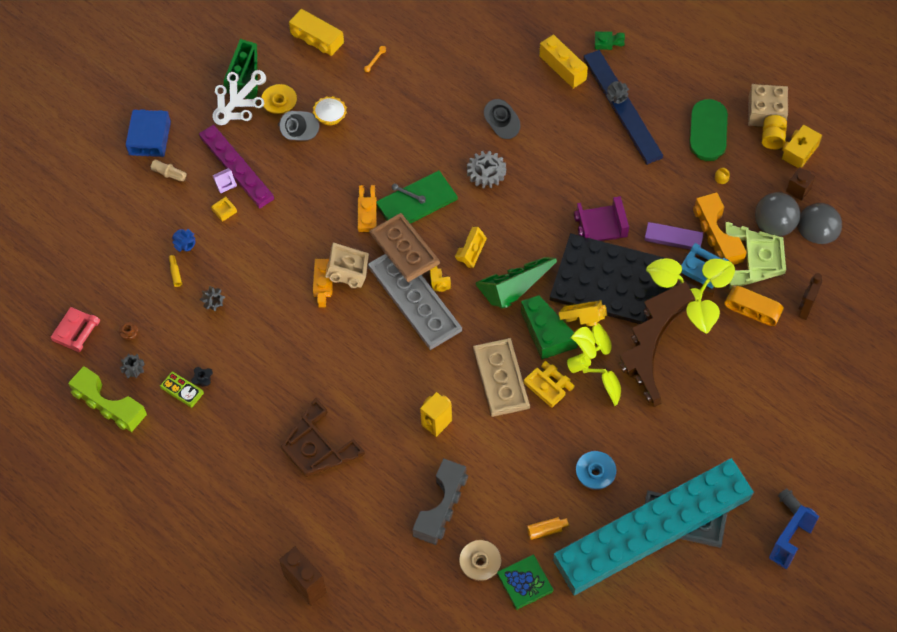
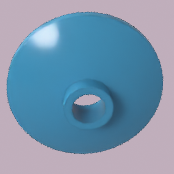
M588 452L581 456L577 462L576 475L579 481L588 488L603 489L609 486L616 477L615 462L609 455L603 452ZM598 471L599 475H593L592 472Z

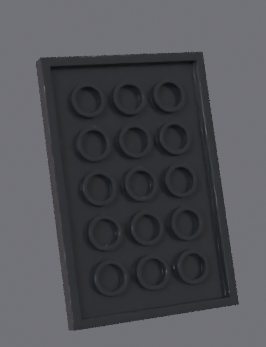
M570 233L550 294V301L565 305H575L602 300V305H606L607 316L642 324L648 321L643 312L645 309L644 302L672 287L665 288L659 286L646 271L648 265L656 260L664 259V257Z

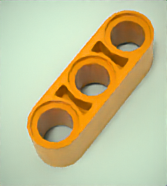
M736 285L731 288L725 300L727 308L769 326L777 324L784 309L779 302Z

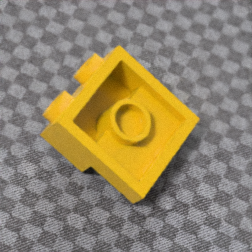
M602 300L564 306L559 311L560 320L566 319V322L576 321L579 317L580 324H586V326L597 325L600 320L605 319V316H607L606 305H602Z

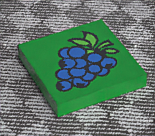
M534 554L497 572V576L516 610L554 591Z

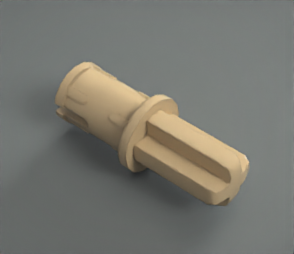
M156 159L151 164L152 171L161 173L166 178L171 177L178 181H184L186 178V172L174 168L172 164H165Z

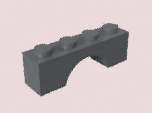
M443 458L436 474V484L443 490L444 499L436 508L429 511H420L413 527V537L434 545L437 544L438 539L442 540L446 530L444 525L446 521L449 522L453 515V504H457L460 499L461 492L459 490L461 486L466 485L468 480L466 466Z

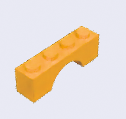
M718 193L696 198L693 211L695 216L699 217L701 229L703 232H706L710 247L714 248L715 255L722 259H728L734 265L744 262L747 252L740 238L723 233L717 225V221L722 217L724 205Z

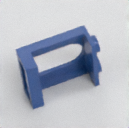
M802 505L799 507L775 543L769 559L785 569L789 567L798 550L797 547L789 543V540L798 527L808 533L812 532L819 518L813 509Z

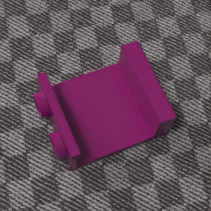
M621 196L613 197L612 206L583 210L581 203H577L574 219L575 222L579 223V236L599 241L628 237L629 225Z

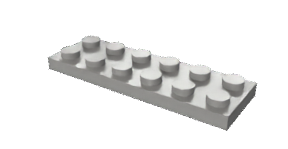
M386 254L368 264L370 271L430 350L462 332L461 325L422 275L407 282Z

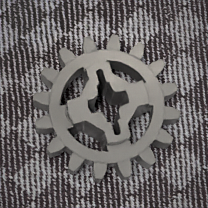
M481 151L480 156L474 154V158H470L467 164V176H470V181H475L476 186L482 184V188H485L486 185L492 188L493 183L498 186L499 180L503 181L504 175H506V163L503 162V157L498 158V153L491 155V151L488 154Z

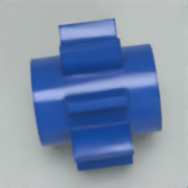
M179 229L172 237L173 247L179 252L182 250L190 251L195 245L194 233L189 229L186 231Z

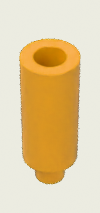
M559 517L527 525V532L530 540L562 532V528L568 527L569 523L567 518L560 520Z

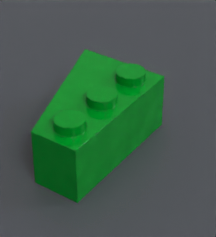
M539 295L521 301V314L541 360L578 348V344L571 339L574 334L573 330L563 320H560L556 312Z

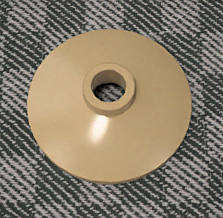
M476 540L470 542L463 548L460 554V567L462 571L474 580H487L493 577L501 565L499 550L488 541ZM482 560L484 564L479 566L476 562Z

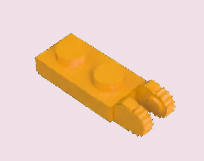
M359 185L358 232H370V230L377 227L375 185L370 187L371 197H364V185Z

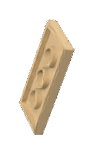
M511 338L473 346L491 417L530 409Z

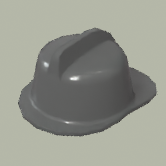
M493 99L486 104L484 117L495 133L504 139L515 137L519 133L521 125L517 114L511 106L501 99Z
M289 111L282 116L278 126L286 139L310 140L318 133L319 121L312 113Z

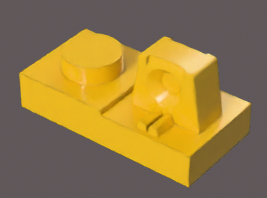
M472 227L465 246L458 248L455 255L457 261L464 262L468 268H474L487 239L479 227Z

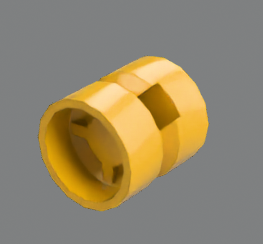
M772 115L764 119L762 145L764 147L776 150L784 146L787 128L785 118Z

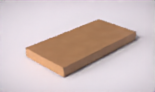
M402 213L370 230V235L407 282L440 264L439 259Z

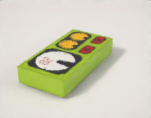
M173 371L160 385L162 390L191 408L204 394L202 389Z

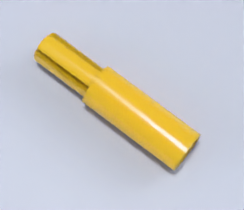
M170 255L169 262L173 284L175 287H179L182 285L179 268L175 256Z

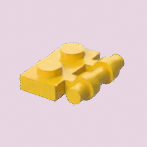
M545 361L541 365L545 371L542 372L539 368H536L524 379L523 383L553 408L566 395L562 388L572 391L575 385L570 382V378L566 375L563 376L557 371L558 368L555 365H550ZM549 377H554L558 382H553Z

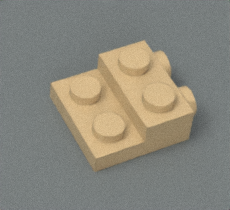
M333 243L325 277L330 278L335 283H346L351 288H361L366 278L369 253Z

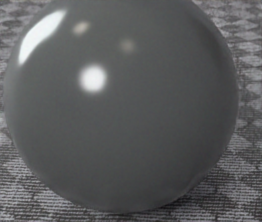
M774 192L764 196L758 202L755 209V221L760 230L779 237L791 233L797 227L800 220V208L793 197L782 192Z
M814 203L802 210L797 227L800 234L808 241L817 244H827L839 237L842 231V219L839 212L831 205Z

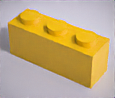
M303 9L289 21L290 33L294 37L304 40L308 45H313L322 53L332 56L344 43L343 31Z
M554 34L540 43L539 56L573 89L587 80L588 66Z

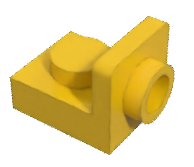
M436 266L430 269L431 287L434 291L443 292L451 289L450 277H442L441 268L438 269Z

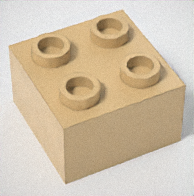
M752 84L748 101V126L763 127L764 119L772 115L782 116L787 120L788 87Z

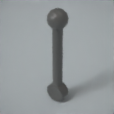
M396 183L392 185L394 191L403 192L417 199L421 204L426 202L425 196L415 195L400 188Z

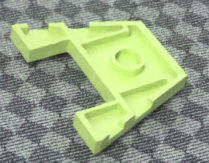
M725 223V234L745 240L748 270H735L734 277L729 283V289L735 285L744 286L785 274L786 261L783 237L761 231L757 233L750 231L749 228L744 226L740 228L733 226V223Z

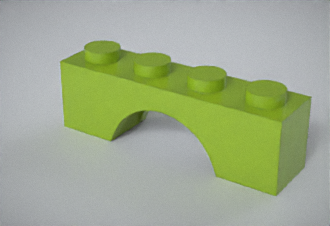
M85 366L68 383L71 388V394L74 397L84 399L90 408H97L106 419H113L116 421V425L123 430L126 428L132 432L147 415L144 406L129 396L117 401L103 398L100 395L103 384L99 376Z

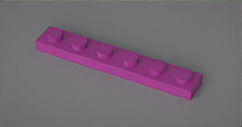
M214 125L199 133L200 139L226 169L229 168L234 179L259 209L274 200V195Z

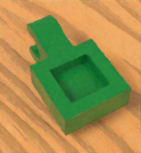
M595 32V50H612V46H624L625 33H617L612 36L613 32Z

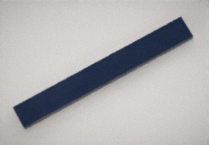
M600 50L584 55L583 59L606 96L608 94V86L618 80ZM627 98L620 104L609 101L646 165L663 159L662 152L630 99Z

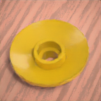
M284 84L270 86L263 92L261 97L264 100L263 107L265 110L273 114L289 112L297 102L295 91Z

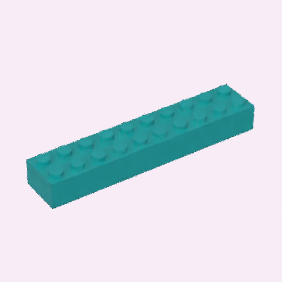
M730 458L554 553L553 561L575 596L676 541L685 534L698 529L700 526L749 501L754 491L733 459Z

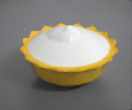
M326 96L315 102L313 114L322 124L335 125L345 118L347 107L340 98Z

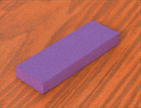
M648 222L644 241L691 250L695 243L699 244L701 248L703 232Z

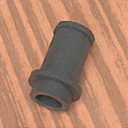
M786 488L778 495L779 501H783L795 515L801 504L792 494L793 491H789Z

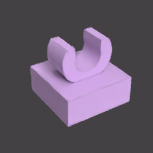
M229 168L212 175L220 193L237 186Z

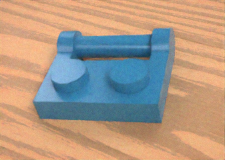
M695 243L681 264V273L704 284L708 279L702 273L703 265L706 262L696 258V254L707 260L722 258L700 248V245ZM711 281L707 284L711 289L714 287Z

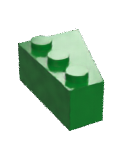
M243 39L239 40L224 77L223 86L227 90L226 93L230 94V82L227 80V75L230 72H234L239 76L237 94L251 80L252 73L257 70L256 43ZM234 74L230 76L231 81L236 79ZM258 85L245 96V99L257 97Z

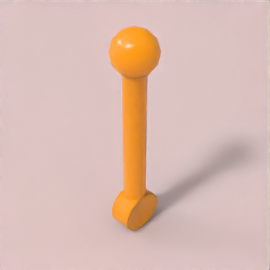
M385 46L379 47V52L369 65L364 67L365 72H370L371 66L382 53L386 52Z

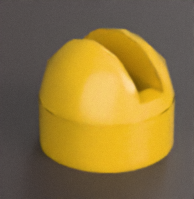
M719 168L715 173V181L719 184H725L729 181V171L726 168Z

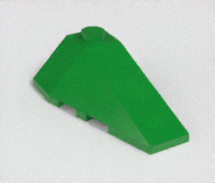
M544 257L524 264V268H512L507 270L508 274L500 276L494 274L475 283L491 305L506 308L512 302L518 300L557 262V259Z

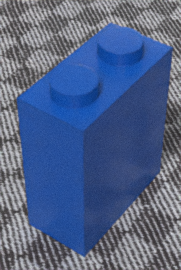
M132 110L126 140V148L129 155L165 156L171 125L168 111Z

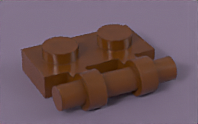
M820 273L812 276L810 285L802 297L798 308L802 310L799 316L802 319L807 320L822 284V275Z

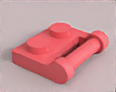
M70 307L52 334L51 339L67 348L81 352L84 342L93 328L98 326L100 319L95 315H89ZM85 322H87V325L79 335L78 339L76 341H73L79 333V331L81 330V328L83 327V325L85 324Z

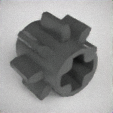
M615 81L608 86V94L606 96L610 102L613 101L620 104L628 98L627 91L629 89L625 83L622 84Z
M209 286V290L202 291L203 295L200 301L205 302L204 308H211L216 311V307L223 306L222 302L225 296L220 295L221 289H214Z
M128 354L125 359H121L123 366L120 367L122 373H125L127 378L130 376L137 378L140 373H144L142 366L145 363L143 359L140 360L138 354L135 356Z

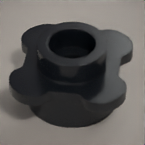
M196 367L194 369V377L191 379L192 383L202 387L210 385V376L213 374L212 369Z

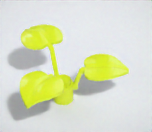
M659 259L652 262L646 268L652 280L661 287H672L677 283V280L681 284L684 283L683 278L679 275L682 272V266L673 259ZM710 259L703 265L702 273L708 279L700 290L697 288L691 289L695 296V301L690 302L686 309L690 321L705 334H708L717 322L720 310L710 300L701 301L703 291L710 281L716 288L728 285L735 273L734 264L722 259Z
M599 323L592 327V332L588 327L579 328L572 335L571 339L580 346L584 353L569 358L567 360L568 368L572 373L582 370L583 373H603V384L614 406H616L621 396V385L613 371L607 372L606 369H588L591 365V359L596 357L597 351L601 349L604 355H608L611 352L612 344L610 337Z

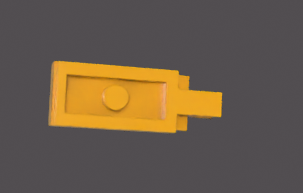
M315 259L313 296L317 297L318 307H326V297H331L333 291V282L330 278L325 277L329 259Z

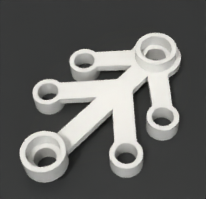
M260 70L254 71L251 75V80L237 94L239 76L234 72H230L227 75V80L230 82V102L226 107L224 97L227 92L226 88L222 85H218L215 88L218 108L213 112V120L219 125H225L230 120H251L252 113L248 110H244L241 113L231 112L235 107L262 108L264 106V100L260 97L254 99L244 98L256 85L265 83V73ZM234 74L236 79L231 81L230 76ZM260 74L261 79L257 81L255 76ZM222 87L224 92L219 94L218 89ZM258 99L262 102L260 106L256 105V100ZM245 112L249 113L248 119L243 117ZM220 113L224 114L223 119H219L218 115Z

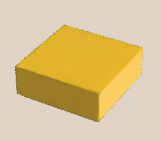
M227 197L211 206L212 211L222 222L237 212L236 207Z

